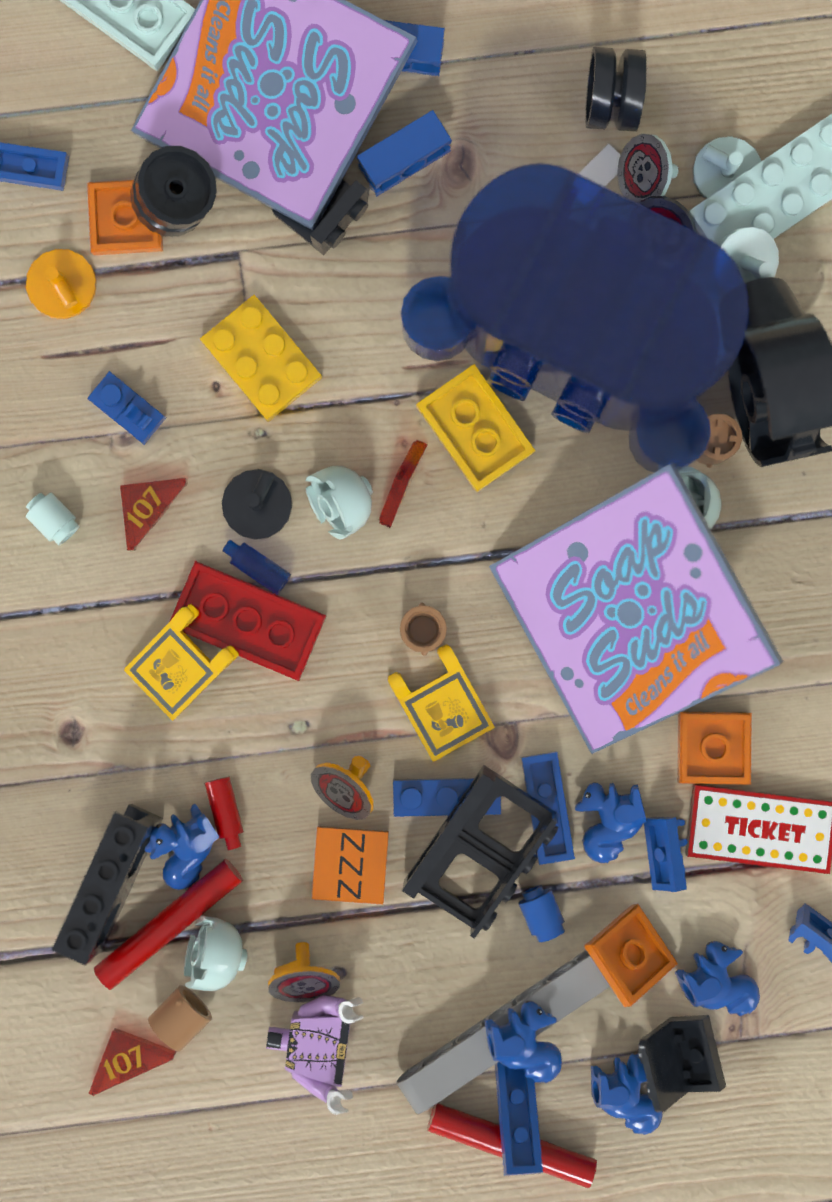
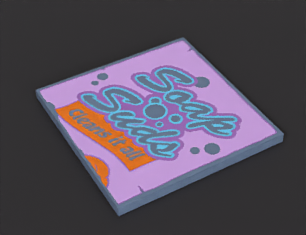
M200 0L131 131L159 148L183 146L196 151L209 163L218 180L314 231L418 41L410 33L346 0Z
M674 463L658 470L489 566L591 754L781 665L783 662Z

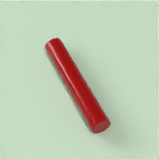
M224 859L97 964L93 969L99 981L107 989H114L243 881V878L233 864Z
M440 1103L434 1105L428 1122V1132L502 1158L499 1124ZM540 1139L543 1173L585 1188H590L596 1173V1159Z

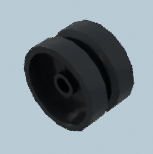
M593 47L586 93V128L605 130L611 120L614 107V123L617 130L637 132L646 93V51L625 49L620 58L618 72H616L617 59L614 49Z
M165 146L153 151L141 164L130 190L131 205L138 220L150 231L163 236H182L193 231L213 207L217 194L216 177L209 163L196 151L183 146Z

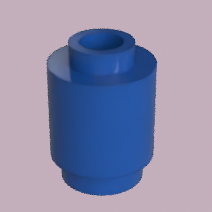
M538 885L522 893L524 898L518 904L531 935L536 936L538 942L552 940L565 932L562 925L565 920L551 889H543L542 885Z

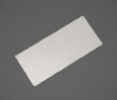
M608 144L565 188L585 207L617 175L618 162L621 155Z

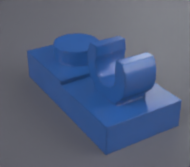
M110 371L87 398L142 444L149 440L166 419L162 413Z
M676 817L646 818L647 822L644 823L652 890L669 892L687 890L685 867L680 847L685 846L688 841L687 839H679L677 829L678 826L685 825V820L676 819Z
M805 903L797 911L796 923L790 929L788 941L793 943L798 937H803L807 940L804 943V953L809 954L817 947L823 951V954L832 963V922Z

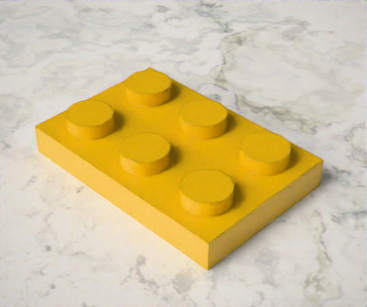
M255 294L200 338L201 342L267 422L272 420L322 379V375Z
M475 364L416 404L421 415L476 493L535 453L531 443Z

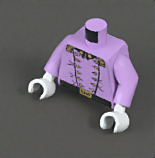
M322 995L303 1004L299 1011H294L290 1029L269 1027L266 1049L287 1051L285 1070L291 1072L292 1078L312 1095L327 1103V1108L332 1114L338 1115L349 1112L348 1109L341 1105V1099H353V1093L350 1090L338 1091L337 1087H342L350 1023L363 1018V1015H356L354 1013L353 1007L363 1003L359 997L346 1000L344 998Z

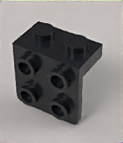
M342 179L314 231L272 209L275 217L324 256L330 248L334 249L342 241L346 234L345 230L351 222L359 220L367 210L369 205L367 188L357 180L350 186Z
M709 1015L670 1017L640 1039L638 1055L643 1064L648 1083L647 1093L652 1100L653 1108L656 1112H665L688 1092H721L726 1087Z

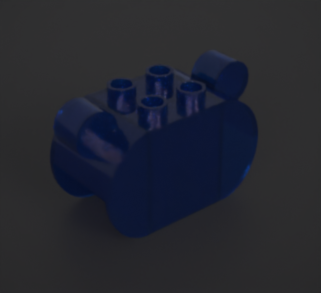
M552 164L520 166L499 175L483 187L466 207L455 229L451 246L449 276L425 278L411 287L404 297L401 308L403 338L410 350L421 358L432 361L448 360L461 353L465 348L476 361L492 370L487 383L497 391L516 400L525 401L532 389L557 402L551 412L555 419L584 433H590L595 422L609 428L629 431V448L635 460L646 470L654 473L671 463H674L677 470L680 471L695 462L707 449L711 436L710 420L697 400L726 373L733 363L741 347L748 318V299L743 277L730 255L717 243L571 170Z

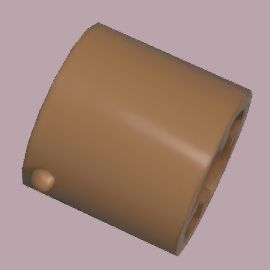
M712 414L704 418L692 429L688 438V449L694 459L711 468L712 465H718L732 457L739 450L742 442V430L732 417L724 414Z
M420 603L418 607L409 610L401 620L400 634L403 642L413 651L421 652L423 656L439 647L446 637L447 627L444 617L439 611L425 606L424 603Z
M181 985L148 1017V1023L155 1034L175 1051H181L212 1020V1015L203 1001L190 989Z

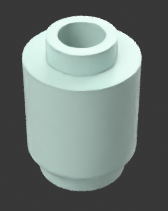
M39 493L26 506L29 510L26 518L49 542L54 540L58 546L66 542L80 527L75 522L76 517L53 493H49L46 496L43 493Z

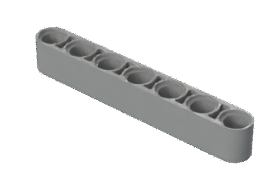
M585 950L411 1067L397 1079L396 1084L416 1114L425 1112L499 1062L492 1059L488 1049L485 1019L493 1020L498 1026L506 1025L508 1023V1008L516 1011L519 1018H521L522 1004L525 1001H533L546 1013H551L553 1017H556L557 1021L555 1023H557L609 988L610 985L587 950ZM554 1024L537 1030L536 1036H538Z

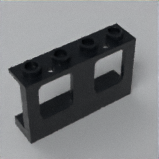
M483 765L404 879L402 892L413 899L419 893L470 926V936L475 939L481 929L487 931L491 927L497 916L495 909L500 902L507 903L513 896L517 888L515 881L522 872L527 874L532 869L538 858L535 853L542 843L548 845L558 831L556 812ZM500 796L506 797L535 816L539 821L538 826L519 851H512L479 828L480 821L493 802ZM459 854L468 856L494 873L499 879L486 900L478 908L471 907L439 884L440 878Z
M133 804L128 805L124 815L116 811L114 812L51 949L52 951L86 966L104 949L147 855L145 847L150 841L151 833L154 827L162 822V817Z

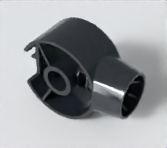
M758 278L732 289L721 299L718 305L723 349L727 353L728 379L732 404L737 423L742 430V439L751 458L758 466L765 467L832 452V446L825 443L820 437V429L832 427V343L825 328L817 317L812 314H805L788 284L780 278Z

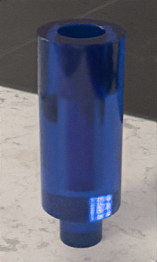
M229 540L222 550L232 557L230 564L276 595L283 590L292 575L245 542L239 546L232 540Z

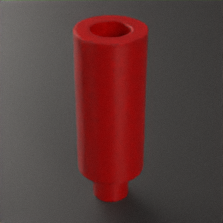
M230 776L205 782L216 831L219 835L218 839L225 838L227 850L241 847L238 834L244 831Z

